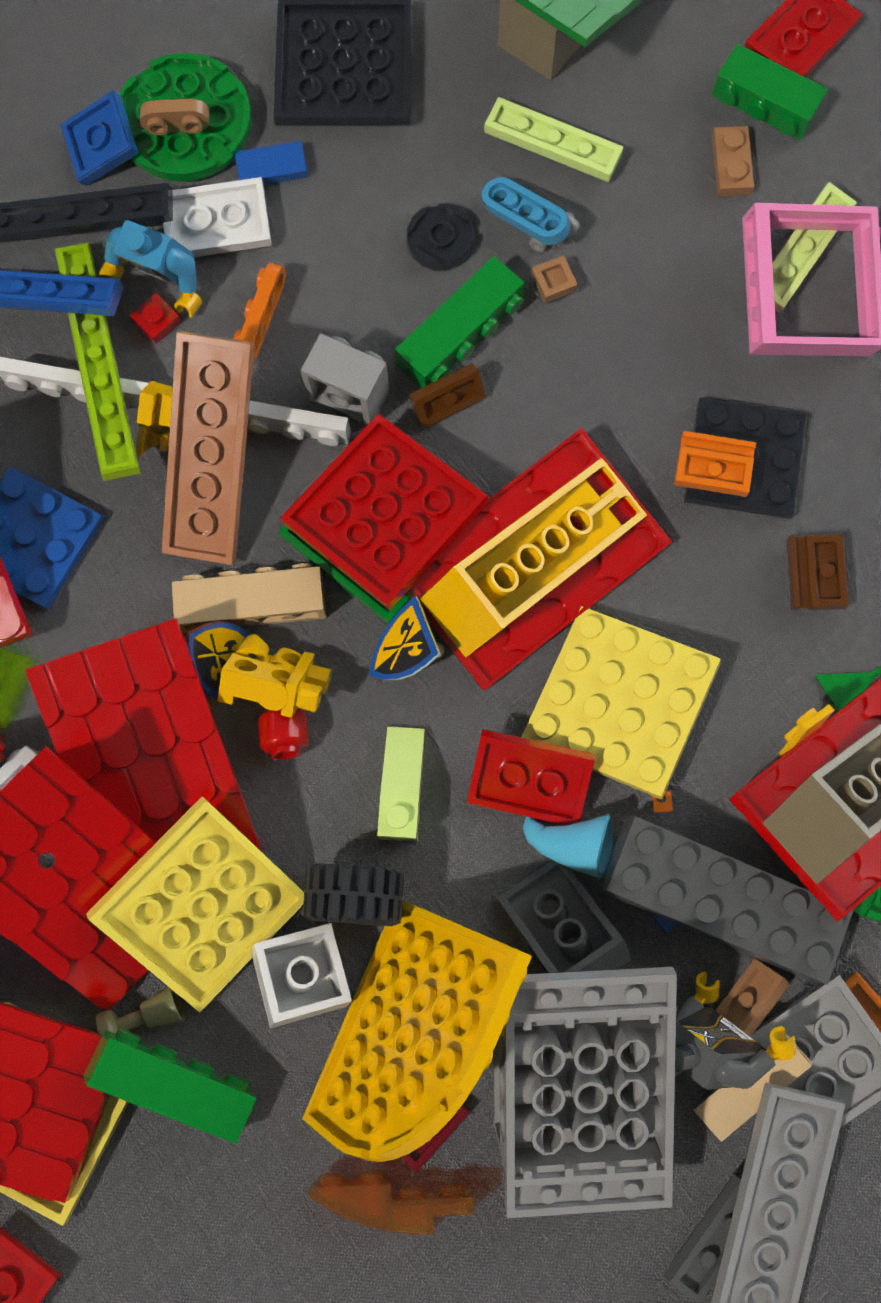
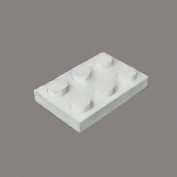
M262 177L173 190V221L163 222L164 234L186 247L196 255L195 257L272 246Z

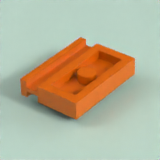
M683 430L680 439L681 443L674 485L747 497L750 491L756 442Z

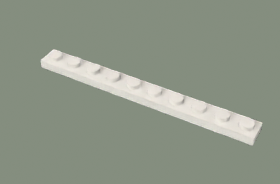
M0 357V377L9 388L18 391H26L27 388L37 389L52 397H60L61 394L71 395L82 402H86L80 371ZM120 378L126 409H129L130 406L138 407L140 391L149 383ZM250 401L247 428L253 432L265 434L268 431H275L295 440H301L303 437L314 438L320 443L329 446H336L338 443H349L351 429L349 419L346 417Z

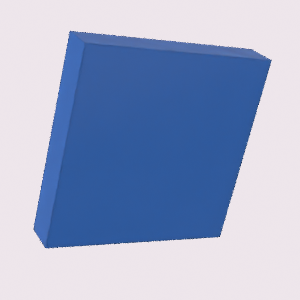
M114 90L60 124L77 180L84 186L89 185L139 153L121 96Z

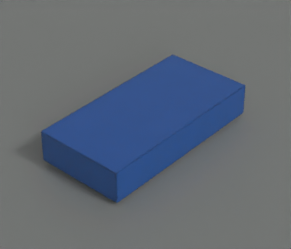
M302 141L237 151L235 153L239 180L262 177L263 185L308 177Z

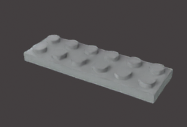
M765 1082L711 1303L799 1302L846 1105L842 1101Z

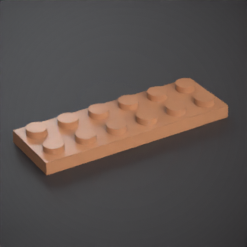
M183 331L176 333L161 553L228 565L236 562L254 342Z

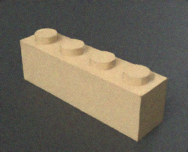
M310 563L295 564L290 570L277 571V568L262 567L256 569L255 573L242 575L238 571H224L218 574L219 577L204 578L202 575H186L182 577V581L172 582L174 619L176 618L179 621L183 633H188L203 624L216 621L231 622L239 627L327 618L323 575L320 566L314 567Z

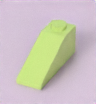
M387 727L377 836L380 840L417 842L425 729Z

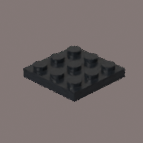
M700 397L697 402L693 432L756 442L750 491L747 497L686 487L684 503L792 519L795 515L807 413Z

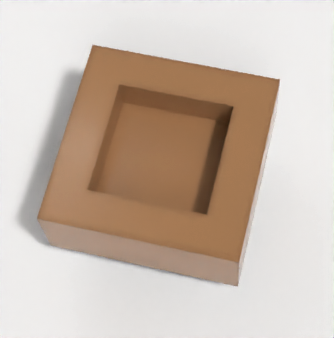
M564 255L532 267L531 275L544 303L577 291L578 284Z

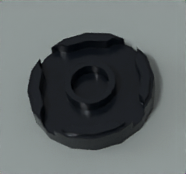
M438 203V206L430 207L428 205L421 208L411 218L407 227L408 249L413 259L422 267L433 271H449L461 266L470 257L475 246V230L470 216L461 208L448 203Z

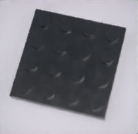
M278 0L273 117L275 126H410L411 0Z

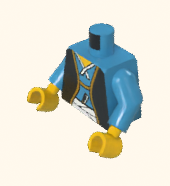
M125 220L122 227L114 228L109 232L106 240L105 263L97 277L105 278L107 276L109 278L121 279L124 273L122 263L179 286V290L183 294L174 304L177 313L180 314L186 308L191 318L202 305L201 298L195 293L197 285L194 261L196 255L175 239L129 220Z

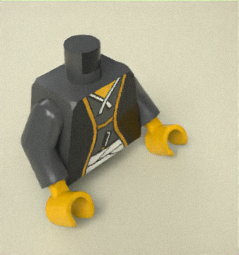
M701 972L696 977L695 996H689L676 1012L675 1072L683 1071L700 1086L708 1090L731 1087L748 1089L776 1066L774 1062L776 1059L786 1061L795 1056V1036L785 1041V1027H775L769 1034L771 1047L767 1050L711 1007L704 1008V1003L710 1004L717 1001L720 980H717L711 987H705L707 972Z

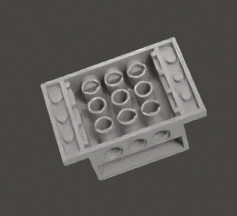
M673 967L526 975L510 1009L509 1020L503 1027L493 1050L494 1129L505 1171V1212L507 1219L672 1207L677 973Z

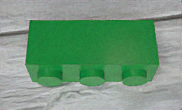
M736 44L717 74L711 96L719 99L725 105L733 106L747 113L754 120L762 121L778 129L782 134L792 136L801 141L817 115L828 89Z

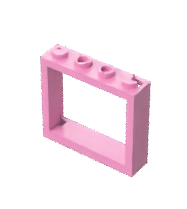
M754 203L742 217L750 355L872 356L881 349V227H879L878 207ZM770 229L853 231L859 338L776 336Z

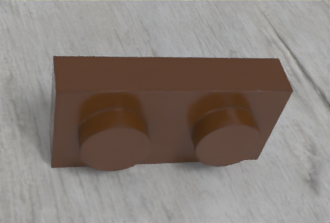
M473 363L409 394L417 420L423 429L486 398L479 371Z

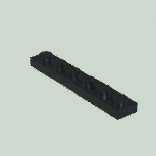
M167 182L0 203V242L122 227L125 220L139 225L173 221V190Z

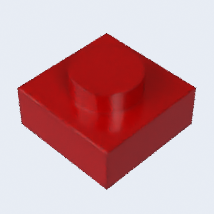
M157 293L130 314L133 322L155 344L182 322L179 315Z

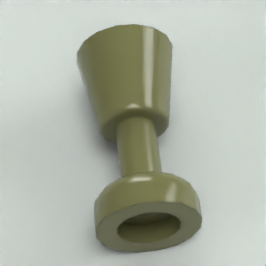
M169 987L143 1001L140 1004L139 1010L118 1018L116 1013L111 1010H105L96 1014L97 1029L99 1034L102 1035L105 1030L116 1034L119 1028L129 1031L145 1024L148 1028H155L185 1021V1011L181 998Z

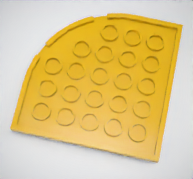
M402 900L401 923L395 926H384L302 1119L343 1153L367 1161L384 1162L395 1160L413 1152L430 1141L451 1120L477 1084L483 1071L487 1070L490 1066L493 1050L503 1027L509 1020L510 1009L520 985L526 978L527 967L532 956Z

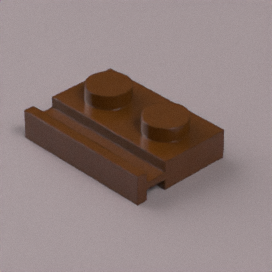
M843 535L789 536L786 543L791 610L846 609L849 606Z

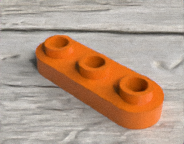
M271 262L266 268L262 267L256 281L258 289L254 299L250 298L245 307L244 317L246 320L242 330L238 329L233 338L235 340L255 343L253 362L258 356L286 278V268Z

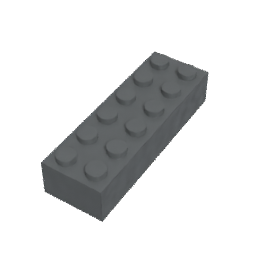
M636 816L625 819L598 888L600 893L670 921L682 928L808 982L825 985L829 983L853 913L852 910L837 922L825 909L824 904L822 905L809 890Z

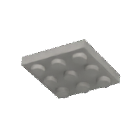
M839 974L832 976L828 985H819L770 1018L752 1034L751 1038L763 1047L770 1043L769 1034L775 1027L783 1026L789 1037L795 1036L796 1045L810 1059L812 1066L787 1087L835 1098L845 1103L840 1128L881 1101V1032Z

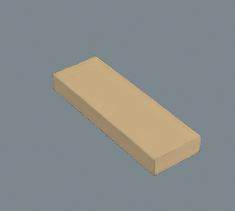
M787 1034L785 1041L790 1039V1037ZM768 1043L764 1048L768 1050L771 1044ZM797 1045L795 1056L792 1059L786 1061L776 1059L774 1061L776 1066L748 1089L734 1087L715 1089L694 1107L695 1113L721 1142L758 1112L765 1082L787 1087L812 1066L810 1059Z

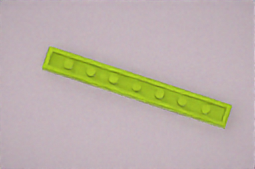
M89 242L55 249L60 275L97 277ZM68 313L103 481L141 474L106 315Z

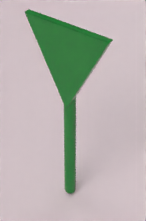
M881 666L870 672L815 674V677L836 711L839 712L868 688L873 678L881 674Z

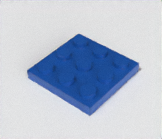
M10 467L0 482V556L15 592L49 610L105 518L92 509Z

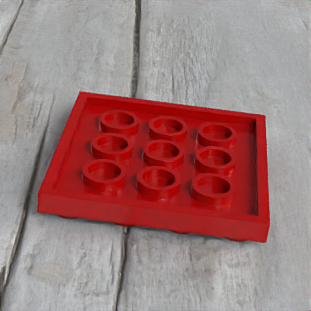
M378 413L280 519L287 528L386 608L391 610L486 506L489 499L487 494Z

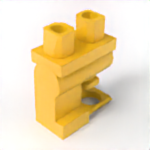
M151 381L140 391L137 414L139 426L136 441V454L138 457L143 456L149 448L159 444L161 451H168L172 386Z
M251 634L243 640L236 652L232 653L223 666L217 701L232 705L236 698L239 697L259 702L261 706L268 710L277 711L282 709L281 715L292 718L297 708L316 712L321 695H325L328 690L332 670L313 665L315 654L305 651L301 655L294 650L280 648L273 656L269 655L268 645L258 635ZM249 654H253L256 659L249 658Z

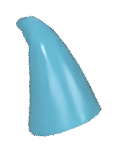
M609 814L571 825L547 827L538 823L535 818L526 816L523 831L527 842L538 852L573 870L598 879L603 877L613 849V828Z

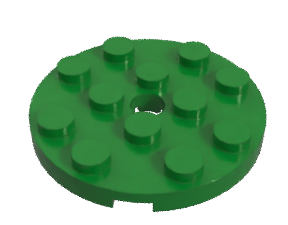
M177 53L150 61V67L136 77L132 74L122 87L119 95L121 96L139 152L130 159L143 171L169 181L200 180L227 167L234 161L235 153L242 151L251 130V107L244 85L241 80L238 81L229 72L226 65L205 55ZM197 99L209 107V126L196 134L177 132L159 136L153 135L140 124V107L145 102L155 100Z

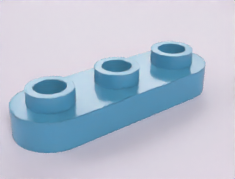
M506 177L494 178L484 186L482 200L486 209L498 218L546 245L558 244L568 236L570 232L569 219L566 212L557 205Z

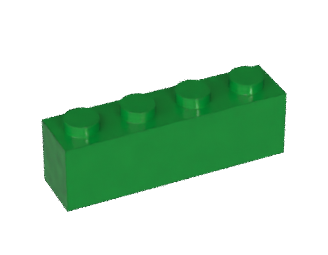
M493 256L394 349L396 365L421 388L449 375L450 368L457 361H465L472 354L475 344L483 337L485 339L489 338L497 330L500 324L499 321L507 314L513 315L524 302L525 282L498 258Z
M119 1028L116 1034L108 1030L104 1031L83 1075L86 1086L234 1144L237 1143L257 1099L251 1089L248 1088L249 1081L232 1073H228L226 1078L212 1073L214 1067L198 1059L192 1058L190 1064L176 1058L178 1053L164 1045L156 1043L153 1049L139 1043L141 1038L127 1030Z

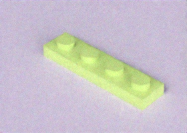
M500 97L497 98L484 124V133L606 182L610 181L623 152V146Z
M828 182L812 205L855 206L857 202ZM795 229L772 261L775 311L779 313L786 306L837 232L836 230Z

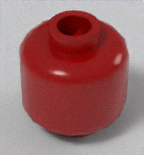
M298 708L292 718L281 715L282 709L265 711L258 719L261 749L269 753L271 758L275 760H287L300 756L301 750L305 749L309 743L306 714Z

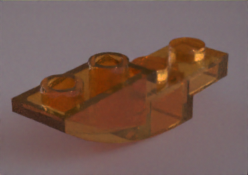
M370 1171L360 1173V1179L343 1180V1174L340 1173L323 1174L319 1176V1181L313 1182L309 1188V1197L326 1209L359 1224L390 1232L434 1234V1216L474 1214L473 1190H465L464 1184L442 1185L441 1192L425 1193L423 1186H408L400 1188L401 1194H393V1177L384 1178L383 1172Z

